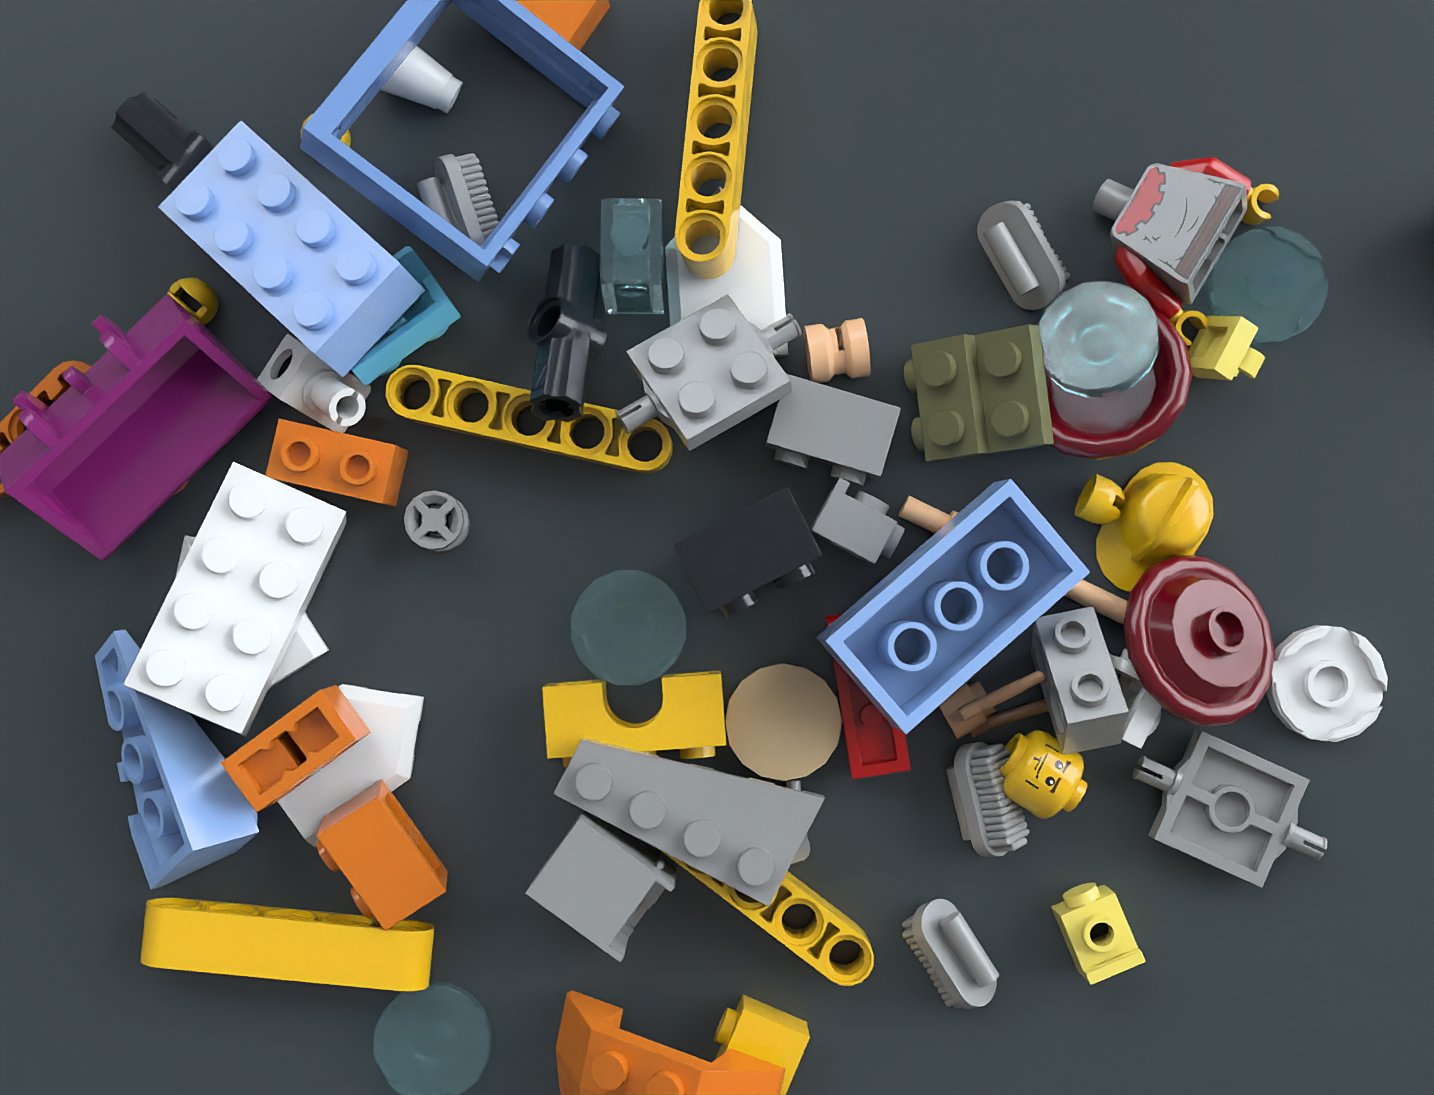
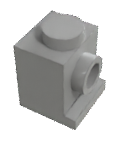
M842 478L837 479L810 528L811 533L868 564H875L880 555L889 559L896 549L905 528L898 525L897 521L885 515L889 509L886 503L858 490L855 498H852L845 494L850 483Z

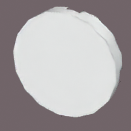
M1314 625L1293 632L1276 647L1271 682L1266 694L1272 711L1288 729L1308 739L1339 742L1359 735L1377 719L1383 707L1379 706L1383 699V691L1387 692L1388 676L1381 655L1365 637L1353 631H1348L1343 627Z

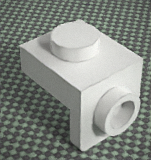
M1124 648L1120 657L1109 654L1115 672L1121 675L1118 682L1129 711L1122 740L1142 748L1147 736L1154 732L1160 722L1162 706L1143 688L1128 658L1127 649Z

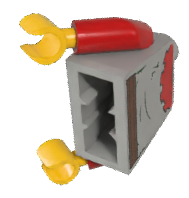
M1215 157L1175 161L1170 165L1151 164L1147 167L1135 189L1107 179L1097 192L1093 203L1094 212L1116 221L1110 232V239L1115 253L1114 264L1132 294L1141 303L1165 315L1187 343V346H1191L1192 342L1182 334L1181 326L1183 321L1188 318L1196 328L1206 329L1207 318L1199 311H1183L1181 309L1182 301L1190 305L1193 303L1241 220L1246 224L1256 225L1271 219L1269 213L1263 212L1258 207L1257 199L1269 204L1279 198L1278 189L1274 185L1261 184L1252 188L1251 180Z

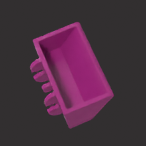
M168 293L127 333L110 319L100 314L91 324L102 334L99 339L108 351L84 374L75 367L70 366L62 376L71 387L49 408L38 398L23 390L12 399V402L22 410L18 416L27 429L0 454V479L5 492L101 561H106L274 398L203 324Z

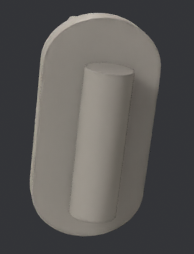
M474 153L457 157L453 154L436 157L434 162L435 177L417 183L422 203L481 247L499 221H497L498 216L495 214L496 210L492 207L493 202L490 200V194H488L489 189L485 186L486 180L483 179L484 174L481 172L480 161Z
M1004 201L995 204L982 214L978 223L977 235L982 247L1013 301L1018 306L1027 310H1038L1052 304L1068 288V283L1065 281L1070 278V274L1066 272V267L1062 266V261L1058 260L1059 256L1054 254V249L1050 248V243L1047 242L1044 231L1040 229L1041 225L1036 223L1037 217L1034 216V211L1030 210L1031 205L1028 203L1023 205L1020 201Z
M983 742L964 744L958 749L954 759V766L947 767L946 772L963 840H971L973 848L982 857H999L1008 851H1014L1027 844L1025 836L1029 834V830L1026 828L1027 823L1024 821L1025 815L1022 814L1023 808L1007 798V794L1004 792L1003 782L1005 777L1001 776L1000 767L1009 759L1010 751L1004 749L1003 744L987 745Z
M935 899L922 904L913 916L902 923V927L906 929L902 933V937L906 939V943L910 945L915 956L919 957V961L923 962V966L927 968V973L931 974L930 978L934 981V986L938 988V993L942 994L941 998L943 1000H946L945 1005L948 1007L953 1006L955 1009H973L986 1005L995 994L999 973L961 913L950 901Z

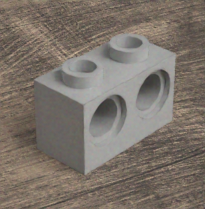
M1094 607L1039 617L1034 621L1030 652L1036 671H1042L1045 674V679L1040 685L1062 755L1121 744L1129 711Z

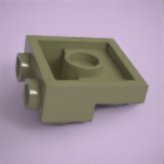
M1027 324L978 335L962 334L911 345L912 359L907 360L905 363L904 379L909 391L917 394L920 417L914 418L912 422L911 434L916 448L921 452H925L926 462L950 461L1054 444L1039 325Z

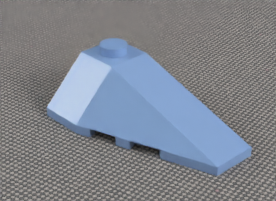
M124 629L114 631L96 653L95 660L108 723L113 730H122L124 740L121 750L122 762H118L117 767L120 782L131 781L133 784L138 814L128 816V821L137 853L149 887L152 890L237 852L259 833L257 827L258 816L257 812L221 765L225 758L190 713L123 685L141 650Z

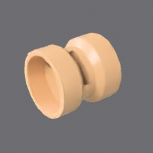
M863 318L845 320L840 327L830 329L823 324L804 326V344L810 381L825 383L829 382L834 375L846 374L852 379L870 376V352Z

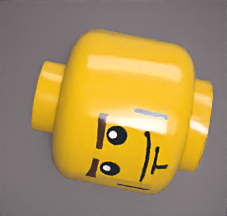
M1034 730L1026 736L1018 733L1007 743L1004 749L1010 751L1009 759L1000 767L1001 776L1005 777L1003 785L1007 798L1042 819L1054 816L1061 809L1071 812L1079 804L1087 789V782L1081 779L1084 762L1078 752L1062 755L1058 740L1041 730Z

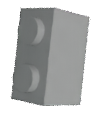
M787 374L791 380L792 393L778 400L765 444L766 448L776 450L773 460L801 469H807L809 461L832 467L830 477L835 479L842 478L851 484L864 486L866 477L874 480L881 477L901 408Z

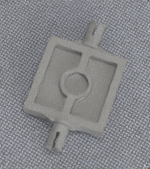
M727 294L627 350L629 364L642 381L645 396L623 409L615 411L620 425L629 434L634 429L658 416L661 421L674 428L687 449L691 451L792 393L791 380L774 358L773 350L802 335L796 319L794 320L792 314L788 313L785 317L760 330L757 326L746 320Z
M1197 729L1194 731L1182 760L1173 769L1150 760L1144 755L1138 759L1136 764L1157 773V775H1150L1134 767L1133 779H1138L1163 791L1162 805L1148 836L1261 888L1274 860L1286 850V847L1306 855L1314 861L1320 860L1324 855L1323 852L1305 845L1303 841L1306 840L1326 849L1327 839L1296 826L1298 823V806L1310 781L1303 776Z

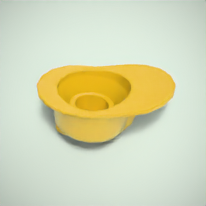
M1157 462L1139 470L1123 490L1125 496L1124 505L1115 506L1121 512L1119 518L1112 523L1103 524L1096 538V559L1103 575L1116 587L1130 592L1148 567L1172 555H1194L1202 543L1214 516L1213 498L1205 481L1191 468L1175 462Z

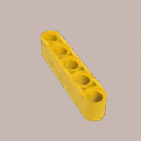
M700 0L675 240L688 270L695 276L703 279H714L725 274L733 265L736 254L758 34L752 0ZM733 12L741 15L732 24L722 25L716 23L726 13ZM728 67L736 70L735 74L726 81L717 82L710 79L712 74L720 68ZM725 123L731 126L727 134L720 138L711 139L704 136L705 131L714 124ZM710 179H719L725 182L724 188L714 196L706 197L698 194L700 186ZM712 235L720 239L719 245L709 254L699 255L691 251L693 244L703 236Z
M406 365L398 368L390 375L386 384L385 396L389 406L397 414L419 424L641 474H652L662 470L669 463L672 456L673 443L669 432L661 422L655 419L648 421L627 434L616 417L615 411L617 410L584 403L582 417L569 423L560 420L546 421L544 428L538 434L526 436L519 432L517 418L524 408L532 405L530 402V390L419 365ZM426 380L431 389L428 402L419 409H409L404 401V393L407 387L414 381ZM473 393L485 394L489 402L486 415L477 422H465L461 415L463 400ZM586 418H595L601 421L604 426L602 441L591 449L578 447L573 438L576 425ZM642 431H652L658 434L663 441L660 455L649 462L638 461L630 453L632 438Z
M662 851L831 981L839 985L852 986L861 983L869 976L874 966V954L863 929L787 871L770 906H767ZM805 904L811 907L814 911L811 923L801 929H792L786 926L782 921V916L791 905ZM843 940H852L861 946L858 957L852 963L846 965L838 964L830 959V951L836 943Z
M155 898L146 902L140 962L149 967L392 991H419L429 987L434 925L422 921L403 919L385 931L374 916L368 919L364 915L188 898Z

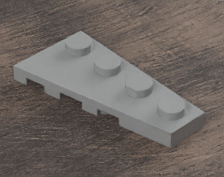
M587 738L581 740L553 793L767 906H770L825 799L824 795L777 786L774 783L750 777L748 779L715 771L712 768L661 758L658 755Z

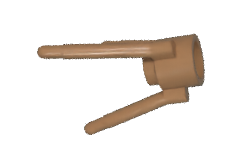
M1036 671L989 694H986L979 681L968 686L967 682L970 680L968 679L942 702L939 707L957 739L968 733H971L974 738L991 728L1048 712L1046 701L1042 699L993 714L996 712L995 705L1041 683L1045 679V674L1042 671Z

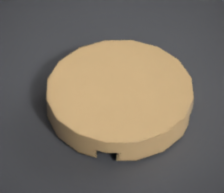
M778 663L761 667L740 681L729 698L725 725L729 744L743 765L761 777L786 781L806 777L827 762L838 745L842 718L838 699L824 679L806 667Z

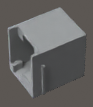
M583 810L541 867L525 894L621 962L624 958L628 938L634 931L636 924L647 909H650L655 904L665 888L671 892L675 887L677 867L665 859L666 854L662 851L657 854L633 835Z

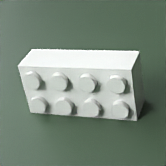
M233 462L123 685L246 737L346 526V511Z

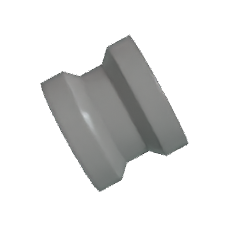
M435 490L423 492L413 498L407 506L404 516L405 530L411 540L420 547L437 552L451 551L461 545L467 537L470 527L469 514L464 505L447 493ZM449 513H451V514L448 516V525L446 526V522H447L446 516H447Z

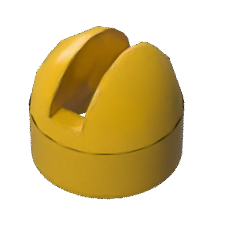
M188 277L180 279L172 284L167 292L203 325L210 322L218 311L219 300L217 293L209 284L198 278ZM184 290L203 305L196 313L179 299Z
M1094 473L1087 480L1080 493L1075 507V516L1096 524L1112 523L1121 514L1115 506H1122L1125 503V496L1121 487L1112 480Z

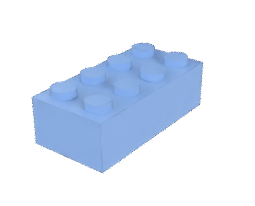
M242 121L220 141L158 206L306 347L342 377L353 368L425 291L393 256Z
M1012 479L992 483L816 638L888 722L897 730L907 734L1086 577L1090 571Z

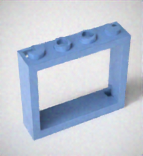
M407 0L303 126L300 149L475 281L479 282L490 267L497 273L504 269L520 247V244L512 238L524 222L533 229L554 202V199L547 192L556 180L560 178L566 184L571 181L588 157L581 150V147L591 134L601 141L621 113L613 108V105L624 86L516 0ZM451 2L587 108L481 247L340 141L342 136Z

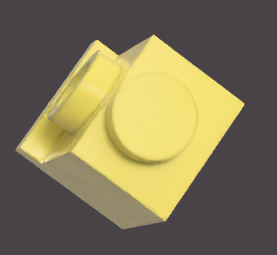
M1085 883L1076 886L1063 894V902L1051 906L1075 966L1090 985L1146 962L1142 951L1135 942L1115 892L1103 884L1097 887L1096 883ZM1097 923H1107L1108 933L1091 940L1090 931L1092 927Z

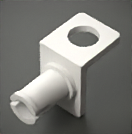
M290 334L283 338L258 377V381L278 399L332 431L344 433L348 426L356 424L363 417L366 410L365 399L371 391L370 385L365 386L356 376L349 372L342 377L301 341ZM292 355V360L287 370L277 378L282 364Z

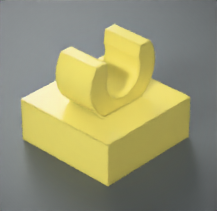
M1206 316L1207 328L1199 330L1188 351L1193 375L1197 378L1232 381L1233 377H1237L1240 371L1250 378H1255L1265 356L1249 346L1259 328L1242 316Z

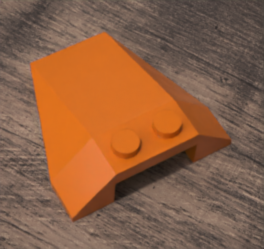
M573 990L566 993L556 1044L560 1095H780L786 1068L731 1048L712 1063L619 1029L623 1008Z

